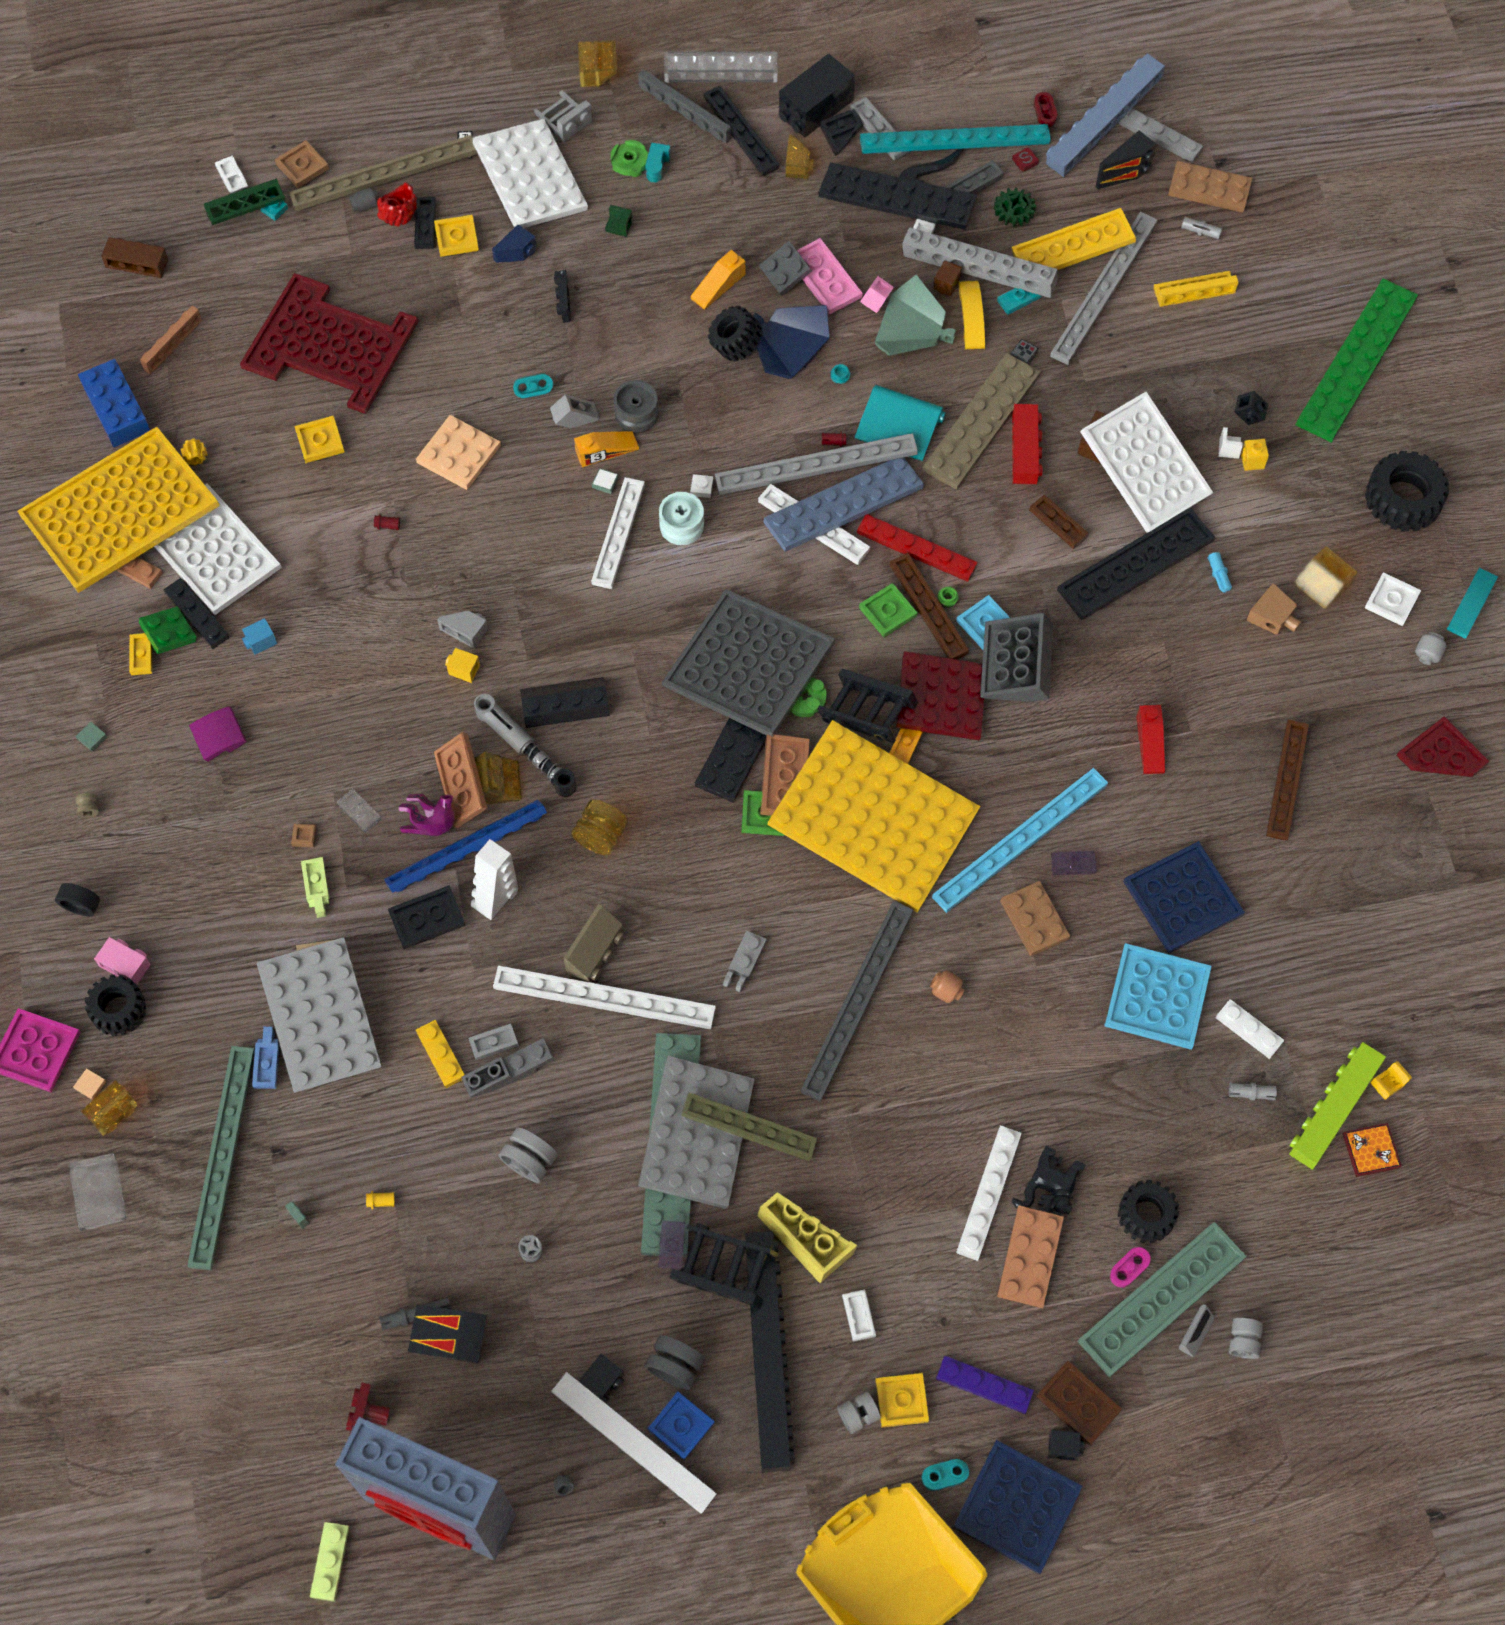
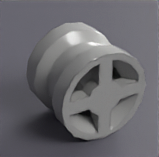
M533 1235L525 1236L520 1240L518 1248L522 1259L526 1262H536L539 1260L543 1253L540 1240Z

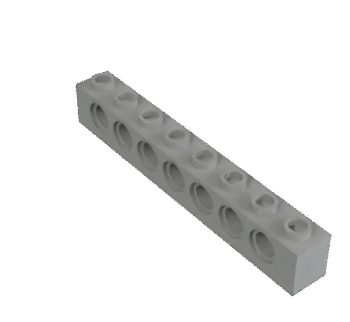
M910 227L902 243L903 255L905 257L940 267L945 260L962 267L961 273L1013 288H1020L1051 298L1057 284V269Z

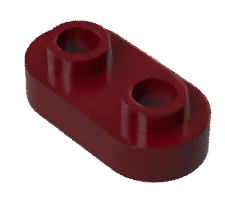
M1047 92L1036 94L1034 109L1040 125L1047 124L1048 127H1051L1057 120V111L1053 97Z

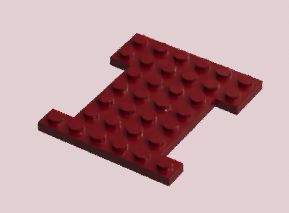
M294 273L240 362V367L277 381L285 366L350 389L354 392L347 402L348 408L366 414L418 324V317L399 311L393 324L389 326L324 302L330 292L329 285Z

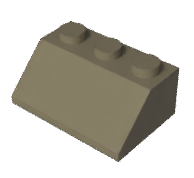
M597 905L564 956L566 974L579 981L590 983L593 980L596 981L600 976V968L603 963H608L613 954L612 949L615 945H619L624 937L622 924L602 905Z

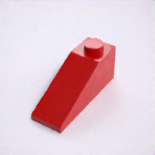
M1161 705L1139 706L1136 719L1143 774L1165 773L1164 728Z

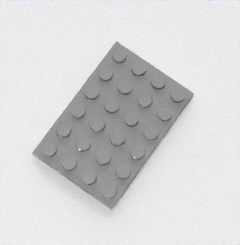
M345 937L257 962L294 1093L382 1067Z
M667 1056L638 1186L727 1209L742 1137L683 1117L681 1113L689 1092L748 1113L754 1078Z

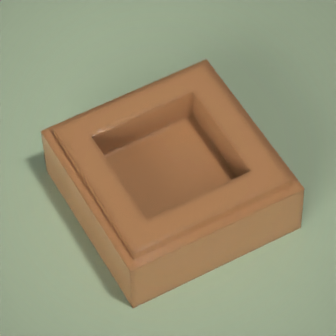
M294 824L292 846L314 847L316 825Z

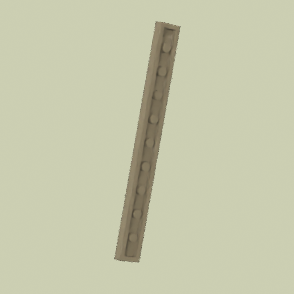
M472 135L296 189L290 191L289 195L295 210L299 211L369 187L372 188L476 155L478 152L473 144Z

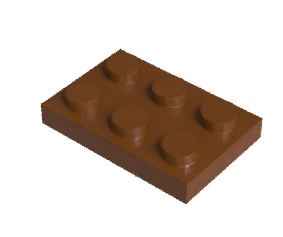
M1069 1361L1061 1367L1036 1396L1074 1432L1080 1433V1437L1090 1446L1122 1411L1114 1401Z

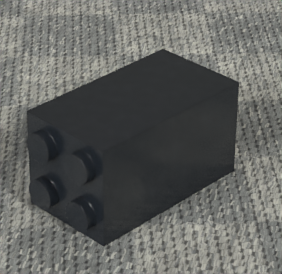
M828 53L779 90L780 119L783 122H787L796 133H800L804 138L820 127V121L833 117L854 101L855 75Z

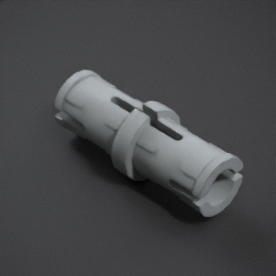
M1186 216L1181 227L1182 229L1196 232L1199 236L1205 235L1219 240L1222 231L1221 227L1207 224L1204 220L1201 222L1187 218Z
M1230 1082L1229 1097H1244L1254 1101L1255 1099L1276 1100V1086L1256 1085L1254 1082L1250 1084Z

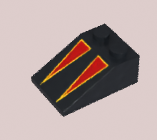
M1140 130L1137 131L1100 163L1096 188L1102 189L1136 180L1143 174H1148L1153 167L1152 161L1155 156L1156 143Z
M416 1305L408 1352L478 1364L487 1315Z

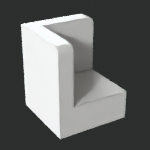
M1223 427L1219 439V457L1239 459L1243 447L1241 437L1227 436V428Z

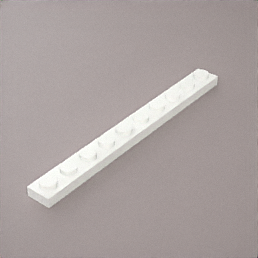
M498 966L493 988L496 990L706 1029L712 1028L716 1009L714 1005Z

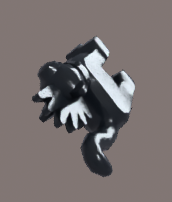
M1045 1146L1038 1160L1037 1169L1024 1190L1025 1200L1021 1201L1017 1198H1012V1204L1016 1209L1018 1205L1030 1208L1034 1203V1193L1039 1188L1052 1194H1042L1040 1196L1042 1200L1038 1201L1037 1204L1042 1207L1038 1209L1039 1211L1059 1216L1063 1213L1070 1214L1073 1209L1070 1201L1073 1199L1072 1193L1076 1183V1176L1084 1171L1085 1164L1076 1160L1066 1172L1055 1168V1166L1061 1164L1063 1158L1054 1157L1056 1150Z

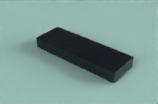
M416 197L415 249H434L436 197Z

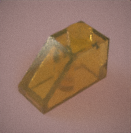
M789 134L785 177L808 179L809 171H813L814 159H810V151L793 134Z

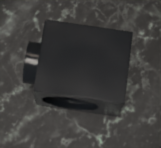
M1051 1430L1049 1434L1048 1458L1077 1461L1079 1455H1083L1084 1440H1080V1433Z

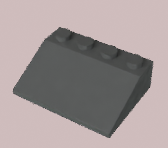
M1045 613L985 622L981 698L1023 702L1049 699L1053 623Z

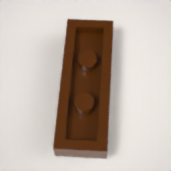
M1046 495L1040 497L1030 506L1029 511L1071 548H1076L1088 537V532Z

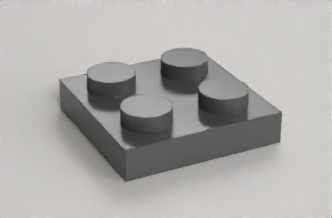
M790 241L759 265L781 296L812 272Z

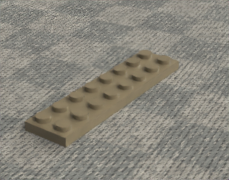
M1006 353L924 464L922 471L957 490L1012 415L1014 404H1020L1039 378L1041 371Z

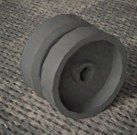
M631 380L621 384L616 389L613 399L615 419L618 425L626 431H633V433L644 432L652 428L659 416L657 392L653 386L645 381Z
M663 1335L659 1336L654 1345V1350L657 1354L649 1355L644 1368L657 1378L673 1386L691 1390L696 1380L695 1375L691 1371H700L705 1357L678 1340Z

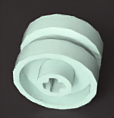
M676 492L663 499L659 506L660 531L663 537L676 545H688L701 537L704 531V507L695 495L687 492Z

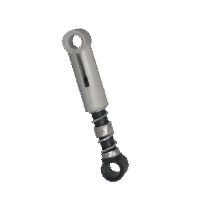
M478 695L474 700L477 718L486 722L518 754L527 755L528 760L532 761L535 767L541 769L542 773H546L548 779L555 786L558 795L562 797L573 795L576 791L573 772L569 769L557 767V763L554 764L550 761L551 758L544 751H540L537 748L538 745H534L535 740L495 703L491 695ZM483 706H489L488 709H481ZM563 781H569V782H570V783L567 784V785H561V784H560V783L563 782Z

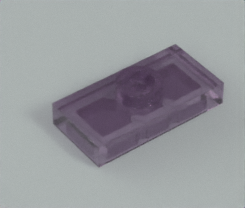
M1095 851L1051 852L1052 875L1096 874Z
M662 1221L658 1268L682 1269L685 1222Z

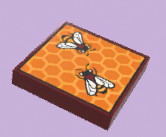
M1388 1123L1343 1133L1356 1177L1399 1169L1401 1167Z

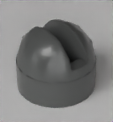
M558 1475L554 1480V1489L557 1495L565 1496L574 1490V1484L568 1475Z

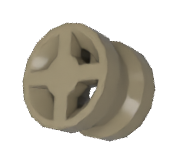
M85 793L75 798L76 805H78V817L93 818L99 814V808L96 806L98 799L95 794Z

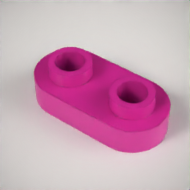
M1142 1247L1131 1249L1112 1268L1110 1272L1111 1282L1120 1288L1129 1286L1149 1266L1150 1254ZM1134 1258H1140L1142 1263L1136 1264ZM1123 1273L1126 1278L1121 1280L1117 1274Z

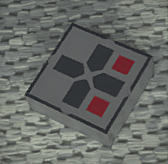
M1021 339L1011 352V356L1029 364L1037 354L1038 347Z

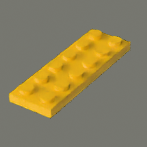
M1118 208L1012 247V253L1016 258L1059 270L1135 243L1136 237L1122 208Z

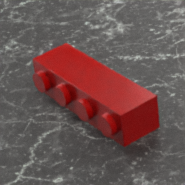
M1014 404L1013 484H1037L1038 476L1042 477L1043 467L1042 464H1039V459H1042V447H1039V442L1042 441V430H1038V425H1041L1042 413L1038 412V404Z

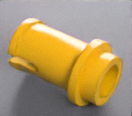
M371 1191V1193H366V1207H371V1209H374V1207H395L394 1192L374 1193V1191Z

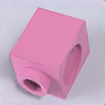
M877 276L861 300V303L877 313L894 287Z

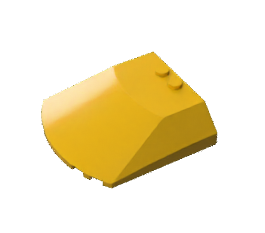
M911 1483L901 1484V1487L888 1489V1487L881 1488L880 1492L868 1497L864 1495L839 1510L817 1532L818 1536L813 1543L807 1546L806 1554L796 1571L797 1576L836 1625H943L972 1602L987 1577L984 1566Z

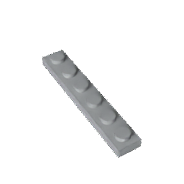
M1133 108L1118 122L1119 125L1135 133L1140 130L1157 145L1191 163L1194 162L1203 149V145Z

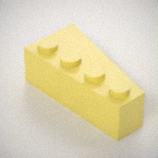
M778 1192L760 1206L758 1217L773 1231L775 1236L819 1283L823 1282L854 1255L857 1247L855 1243L847 1241L835 1230H830L821 1224L820 1220L814 1216H809L802 1211V1208Z

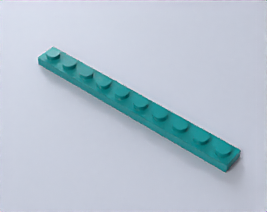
M1047 124L860 134L862 154L1050 144L1051 140Z

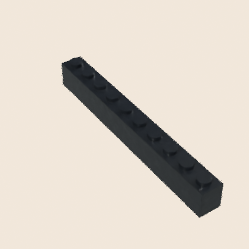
M773 1231L745 1233L746 1242L756 1245L759 1242H764L771 1245L773 1251L779 1252L778 1238H773ZM746 1250L749 1280L758 1253ZM766 1256L755 1289L757 1291L756 1295L763 1299L761 1307L758 1308L750 1305L762 1473L790 1471V1464H795L794 1449H789V1440L793 1439L792 1425H787V1416L791 1415L790 1401L785 1399V1392H789V1378L784 1377L783 1368H788L787 1353L782 1354V1345L786 1344L785 1330H780V1321H784L783 1307L778 1305V1298H782V1285L777 1284L776 1275H781L780 1261H775V1258Z

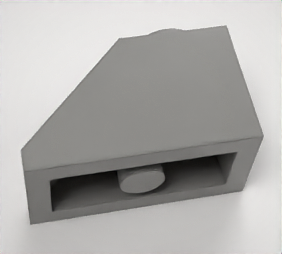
M567 394L550 407L555 424L567 428L581 426L600 419L594 402Z
M471 611L441 616L437 620L441 631L474 649L488 631L485 617L479 613L474 614Z

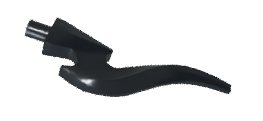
M957 149L951 155L938 161L908 167L902 171L899 177L924 183L923 180L916 178L943 170L952 165L964 149Z

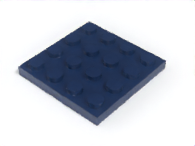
M1199 841L1123 880L1168 954L1244 916L1245 913Z
M996 1440L953 1528L1040 1575L1083 1486Z

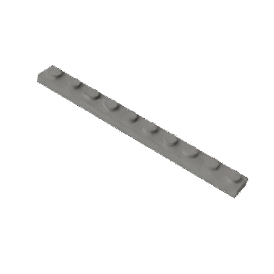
M1142 212L1138 214L1131 226L1136 242L1116 249L1055 345L1050 357L1067 365L1070 363L1155 228L1158 219Z
M912 433L716 473L715 480L719 495L913 456L917 455V447Z

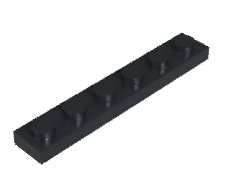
M719 85L705 92L704 99L720 120L731 126V135L761 175L765 176L779 169V162L722 87Z

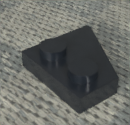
M855 109L820 121L819 126L836 156L862 128V123Z

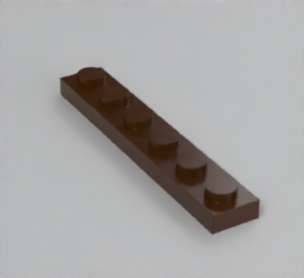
M906 553L891 560L890 567L946 657L957 660L969 654V649L910 555Z
M1287 720L1266 831L1267 837L1285 841L1289 838L1309 724Z

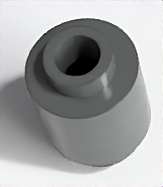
M370 187L349 196L354 212L358 210L361 212L377 206L376 202L379 199L376 190L372 191Z

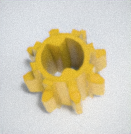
M199 439L186 440L183 448L180 449L185 462L193 466L202 464L205 461V456L208 455L204 443L200 442Z

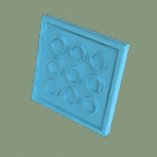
M1125 943L1105 1027L1192 1050L1211 966Z

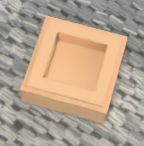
M86 1069L73 1088L94 1100L105 1085L106 1080Z

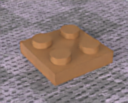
M307 141L302 142L275 159L276 165L297 189L329 170L325 160Z

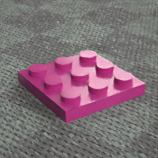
M18 1008L0 1043V1075L52 1093L81 1033L80 1030Z

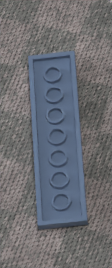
M904 457L889 460L764 517V524L784 552L921 490L924 483Z

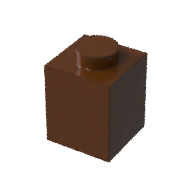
M944 260L934 277L933 289L941 294L951 296L961 279L962 267Z

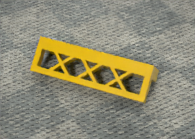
M1230 271L1154 284L1153 288L1159 306L1162 307L1233 294L1236 292L1239 281L1236 275L1231 276Z

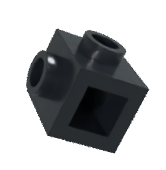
M1255 391L1237 397L1235 413L1246 424L1251 425L1265 420L1268 403Z

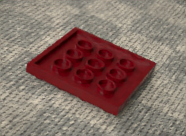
M904 651L902 655L900 687L913 691L918 704L915 709L908 707L902 709L897 717L896 727L979 741L982 732L984 699L980 697L982 664Z

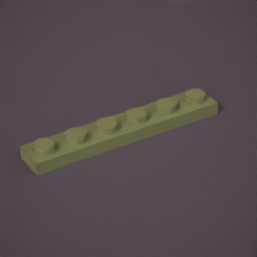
M690 1092L686 1097L681 1113L683 1117L806 1161L811 1160L817 1140L813 1136Z

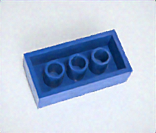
M116 359L78 374L82 386L113 448L150 431L146 418Z

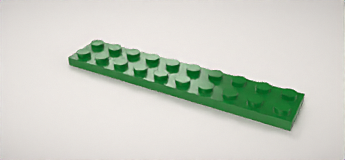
M1382 278L1299 416L1296 426L1332 443L1414 305L1418 294Z

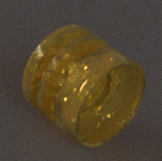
M591 799L582 811L583 818L577 820L571 835L580 845L588 850L601 855H610L618 842L616 836L622 835L628 824V819L614 806L604 801Z

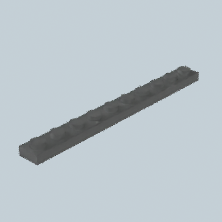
M895 901L892 902L801 1088L802 1094L819 1102L822 1101L912 916L913 909Z

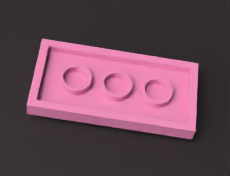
M821 238L797 250L812 270L802 280L820 304L827 305V313L829 315L862 298L861 290Z

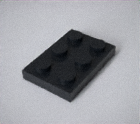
M450 885L388 908L403 949L466 926Z

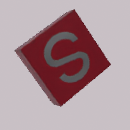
M1029 147L1012 155L1013 162L1022 172L1039 164V159Z

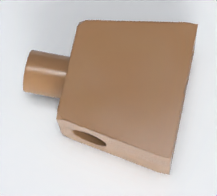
M1272 584L1253 606L1247 618V621L1274 634H1278L1284 626L1295 632L1301 624V621L1293 617L1297 608L1296 603L1275 584Z

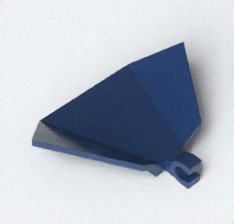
M827 305L777 308L768 323L756 312L753 315L762 326L761 331L763 335L760 337L761 342L757 345V351L764 371L768 374L787 379L794 378L803 367L805 368L817 356V352L830 338Z

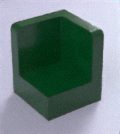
M610 205L609 219L605 226V231L627 237L633 223L632 210Z

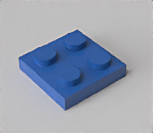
M677 1392L647 1429L685 1461L715 1424V1421L681 1393Z

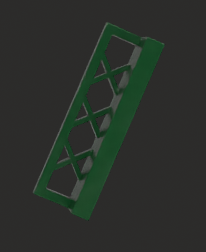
M276 178L204 203V208L213 226L285 201V196Z

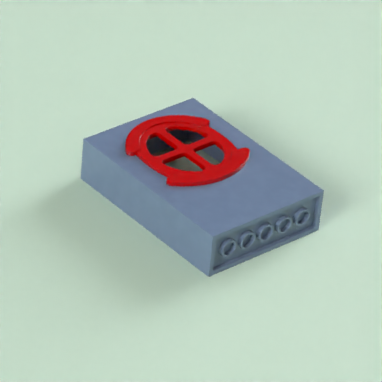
M360 1417L335 1464L362 1498L378 1509L438 1539L467 1550H473L493 1560L496 1559L516 1516L497 1479Z

